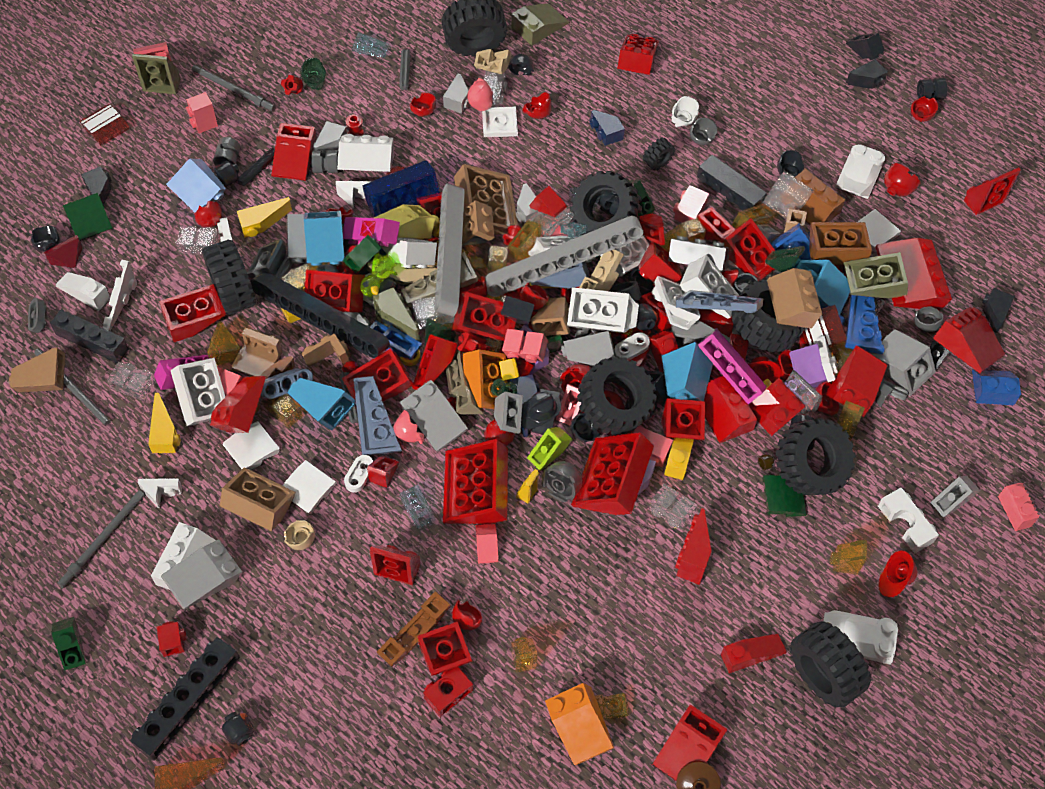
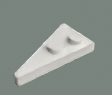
M121 260L120 262L123 272L121 277H116L109 305L113 306L109 317L104 319L103 329L111 331L123 306L128 303L131 291L137 285V280L130 263L126 260Z

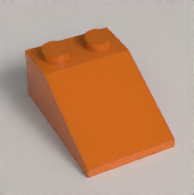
M485 350L463 353L464 374L479 408L494 409L495 398L504 392H508L507 380L503 381L499 365L500 361L506 360V354Z
M581 683L545 700L551 720L574 765H578L614 748L592 687Z

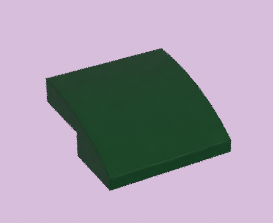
M98 193L63 205L73 231L80 241L113 229Z
M763 475L762 480L768 515L786 514V517L806 516L803 493L795 492L793 487H789L785 483L786 479H782L780 475Z

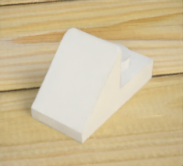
M336 181L337 194L352 208H354L355 197L362 199L372 197L371 181Z
M138 479L142 492L158 508H160L161 494L171 497L182 493V485L179 479Z

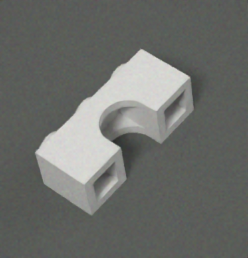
M902 488L881 499L878 507L889 521L903 518L909 522L911 528L905 532L902 538L914 554L934 543L939 536L936 528L927 521L922 510L916 507L912 502L911 496Z

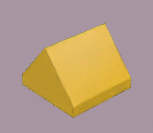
M515 358L499 362L503 381L519 377Z

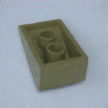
M549 3L523 6L511 14V27L532 46L569 24V21Z
M132 55L143 91L177 94L181 78L178 68L168 57Z
M900 252L844 262L851 295L879 298L907 295L908 281Z

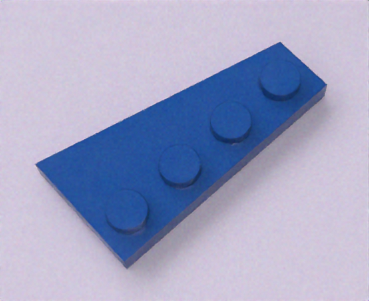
M851 295L845 348L854 349L857 345L867 352L883 355L884 345H882V335L878 328L879 321L875 313L874 297Z

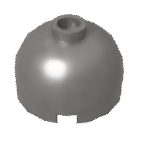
M565 461L552 464L543 472L541 477L543 486H547L551 490L548 493L562 502L574 499L582 487V476L579 470L574 465Z

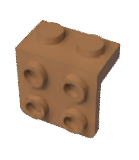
M475 200L464 208L462 245L474 236H479L489 241L494 238L492 207Z
M245 327L242 332L245 344L233 362L232 368L251 377L260 376L279 359L282 353L280 340L275 336H268L256 329L251 330Z
M335 334L323 337L321 342L316 345H309L302 352L308 367L334 352L342 365L349 361L351 355L344 341L339 342Z

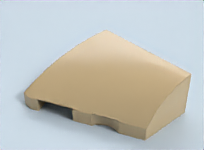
M491 49L477 52L474 66L478 69L503 74L509 65L512 53L509 50L494 53Z

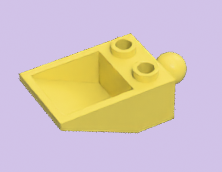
M401 205L374 217L400 222L399 238L429 239L432 236L433 229L438 228L440 225V219L436 215L429 214L419 205Z

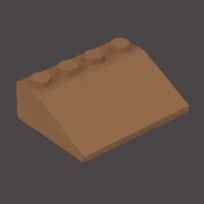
M463 164L454 176L455 186L464 188V208L475 200L492 207L494 235L507 234L508 226L518 225L510 175Z

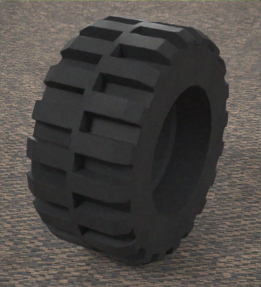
M496 0L454 1L451 6L447 7L442 16V28L446 44L452 51L457 54L461 53L463 56H476L477 52L488 49L493 51L494 48H498L503 43L507 35L504 11Z
M597 171L596 175L591 173L587 176L588 179H582L579 182L581 184L579 188L575 187L573 191L575 196H572L570 200L573 206H570V213L573 214L571 218L583 234L629 216H635L640 220L638 212H642V206L639 205L642 202L641 197L632 183L618 173L615 174L612 171H606V173ZM604 193H617L619 208L616 214L608 221H595L593 218L595 201Z
M227 239L204 247L202 255L225 313L231 315L253 307L256 304L254 291L233 240Z
M766 280L751 282L740 294V296L762 298L763 306L758 311L746 313L735 310L731 313L733 325H736L735 329L738 333H741V337L744 340H748L752 346H758L761 350L767 349L769 352L789 349L805 329L804 327L778 324L776 319L765 314L768 313L776 318Z
M613 356L609 359L600 360L584 375L578 387V392L580 393L577 395L578 402H581L579 406L581 412L586 414L584 418L587 422L590 420L594 428H601V432L606 434L611 431L612 435H619L620 433L624 435L631 430H635L650 417L655 408L656 394L653 393L656 389L655 385L651 384V376L644 372L645 369L642 366H637V362L633 360L629 362L626 357L618 359V357ZM604 382H613L624 388L630 399L629 410L618 409L608 402L604 395Z
M823 418L803 420L789 426V430H785L782 434L784 438L779 439L777 444L780 447L779 450H776V456H778L776 464L777 468L781 470L779 472L781 478L786 479L785 483L789 487H793L795 492L803 493V495H828L829 493L837 492L839 488H843L847 483L845 480H850L852 476L850 472L855 467L853 458H856L852 450L854 445L848 439L850 437L846 431H842L843 428L838 423L834 424L832 420H824ZM813 439L820 444L824 452V465L818 475L810 469L807 462V449Z
M825 621L816 622L792 640L790 653L792 654L791 659L795 663L796 670L799 671L801 678L808 684V687L819 698H822L825 703L831 704L833 707H846L870 687L871 672L868 671L869 666L864 661V656L856 648L855 643L845 633H842L837 626H833Z

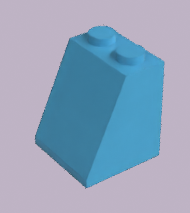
M341 211L304 213L307 263H311L312 266L322 265V262H330L332 265L341 264V261L344 259Z
M800 260L797 269L811 271L820 306L840 315L850 293L847 277L829 260Z
M693 342L662 355L668 396L672 399L704 401L713 363L698 347V344Z
M303 378L295 381L287 392L318 422L331 431L356 405V400L344 390Z

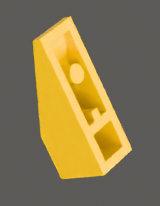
M288 197L237 211L244 237H254L257 234L263 233L292 211Z
M155 393L148 445L152 453H176L177 446H180V434H177L159 393Z
M674 438L665 469V476L680 480L684 479L694 442L693 439Z

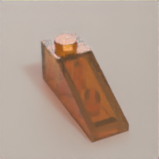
M220 757L154 766L155 789H193L224 769L226 763Z

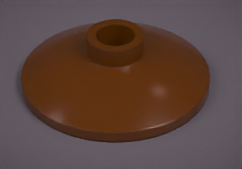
M697 761L685 765L678 773L676 779L677 789H696L695 786L698 783L703 784L702 789L721 788L719 774L714 767L705 762Z

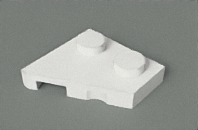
M825 336L817 337L820 346L821 362L827 381H834L835 374L838 373L835 356L831 357Z

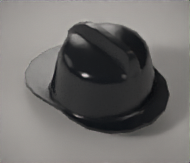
M537 392L532 395L529 400L522 404L521 426L527 429H535L555 418L561 411L560 399L548 392Z

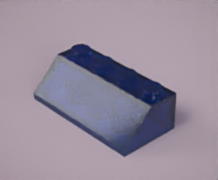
M427 160L362 185L365 200L373 218L401 205H418V197L440 193L436 172Z

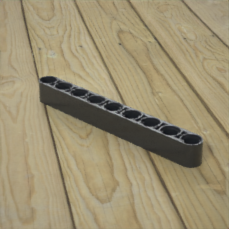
M262 272L250 280L255 294L330 335L335 334L340 341H344V343L369 357L376 358L390 347V342L385 335L269 272Z

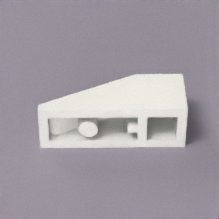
M67 272L56 284V287L97 311L110 299L106 286L89 277Z

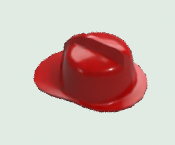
M756 357L748 364L762 382L769 379L771 383H774L781 376L780 366L767 357Z
M900 550L892 554L881 573L879 591L885 597L891 598L899 595L907 585L915 581L918 573L917 567L908 552Z

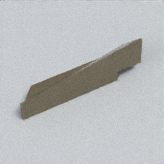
M457 334L454 336L455 343H458L459 335ZM457 349L452 362L446 367L449 394L453 398L456 397V413L484 414V409L478 407L464 374L463 353L465 352Z

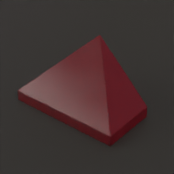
M76 235L45 251L44 254L50 265L75 268L83 247L79 237Z

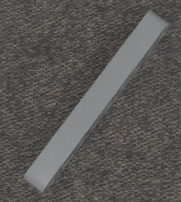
M446 183L441 198L434 310L435 312L454 317L459 306L465 191L464 188Z
M635 216L626 217L489 273L485 277L488 294L492 297L503 295L523 287L527 283L530 284L636 241L643 235L640 222Z

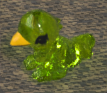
M378 251L373 256L372 273L365 277L360 285L364 295L368 297L377 295L384 279L391 274L394 276L398 275L393 269L397 266V263L389 254L384 256Z

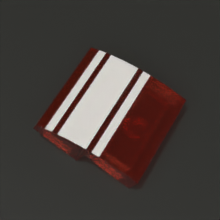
M110 104L80 120L81 125L89 135L93 136L100 146L129 129L126 121Z
M835 305L822 308V315L813 328H805L802 332L806 347L814 344L819 345L817 337L825 336L828 346L846 342L847 340Z

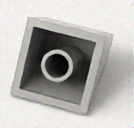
M288 214L286 221L288 261L292 260L294 264H301L303 261H307L304 214Z
M895 329L881 341L882 345H884L883 355L870 352L871 355L887 364L884 375L897 386L908 390L909 396L936 372L930 347Z
M610 331L563 341L564 345L561 346L563 356H567L568 360L589 365H595L602 359H609L615 356Z

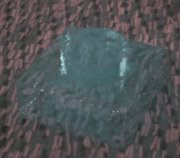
M571 222L560 226V233L566 234L570 238H577L580 234L586 233V225Z

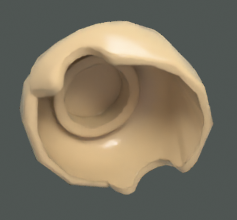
M296 520L284 531V542L294 550H304L310 547L315 539L313 526L305 520Z

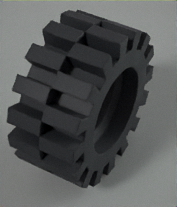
M658 138L656 142H652V145L647 147L648 150H645L643 161L652 170L658 171L660 167L663 168L665 164H668L669 160H672L676 149L666 138Z

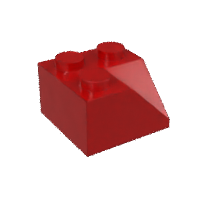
M780 378L749 404L757 421L771 436L805 407Z

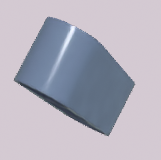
M296 368L265 379L260 397L272 399L287 394L290 386L295 381H298L301 373L303 379L310 381L313 380V374L310 370ZM284 379L286 380L285 387L282 385ZM268 385V386H269V392L266 394L265 389H266V386Z

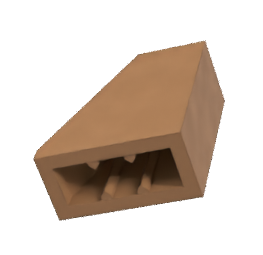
M565 297L549 299L546 305L533 316L530 321L535 333H542L545 336L570 333V326H567L569 310L567 309L569 307Z
M52 348L12 368L11 375L9 376L10 388L17 392L63 390L65 353L58 348Z

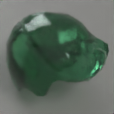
M309 58L303 62L300 68V76L309 87L319 91L325 84L326 69L318 58Z

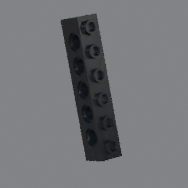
M218 637L214 641H210L206 645L204 653L191 663L188 672L178 678L173 690L163 696L161 704L157 709H153L148 714L146 722L133 732L130 740L133 746L155 761L240 658L237 650ZM211 660H218L214 666H208ZM197 677H204L200 683H194ZM188 693L189 697L186 700L181 701L180 697L183 694ZM169 711H175L171 718H165ZM160 728L157 735L150 736L154 729Z

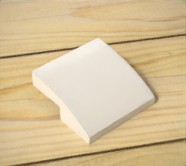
M259 422L251 424L249 433H235L223 442V446L241 469L244 467L249 470L261 465L262 460L278 454L280 450Z
M305 460L291 474L283 486L295 491L296 493L292 501L309 514H312L322 498H326L337 482Z

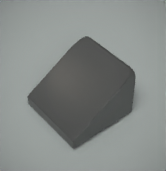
M881 382L875 398L879 407H882L893 390L883 382Z

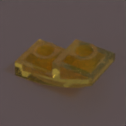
M625 693L605 697L602 694L595 696L603 719L629 716L627 695Z

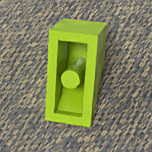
M560 427L548 428L527 459L541 471L559 457L573 439Z

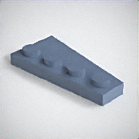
M689 290L676 300V308L738 310L746 313H755L763 306L762 298Z
M373 376L354 378L362 455L401 452L402 450L398 444Z

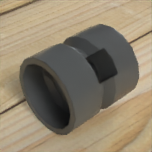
M230 137L220 138L213 158V164L217 166L224 161L236 164L241 148L240 143Z
M313 150V173H324V171L328 173L339 172L337 167L338 150H328L327 153H324L323 150Z

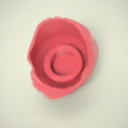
M478 78L470 86L467 93L468 102L476 110L486 111L492 106L493 91L484 79Z
M404 410L393 426L396 436L406 442L419 441L420 444L424 442V434L417 432L418 425L411 422L409 413Z

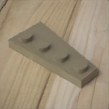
M465 252L461 253L460 288L478 282ZM436 269L430 272V276L427 278H421L401 290L408 308L435 298Z

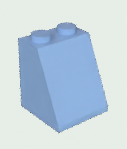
M190 158L166 184L194 212L198 210L199 206L205 207L208 201L218 202L224 196L223 192L226 190L202 159Z

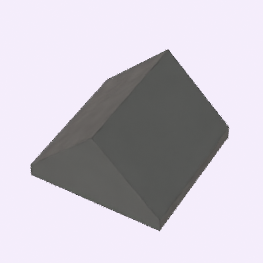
M282 239L260 247L247 272L248 277L254 278L265 271L275 276L286 257V250Z

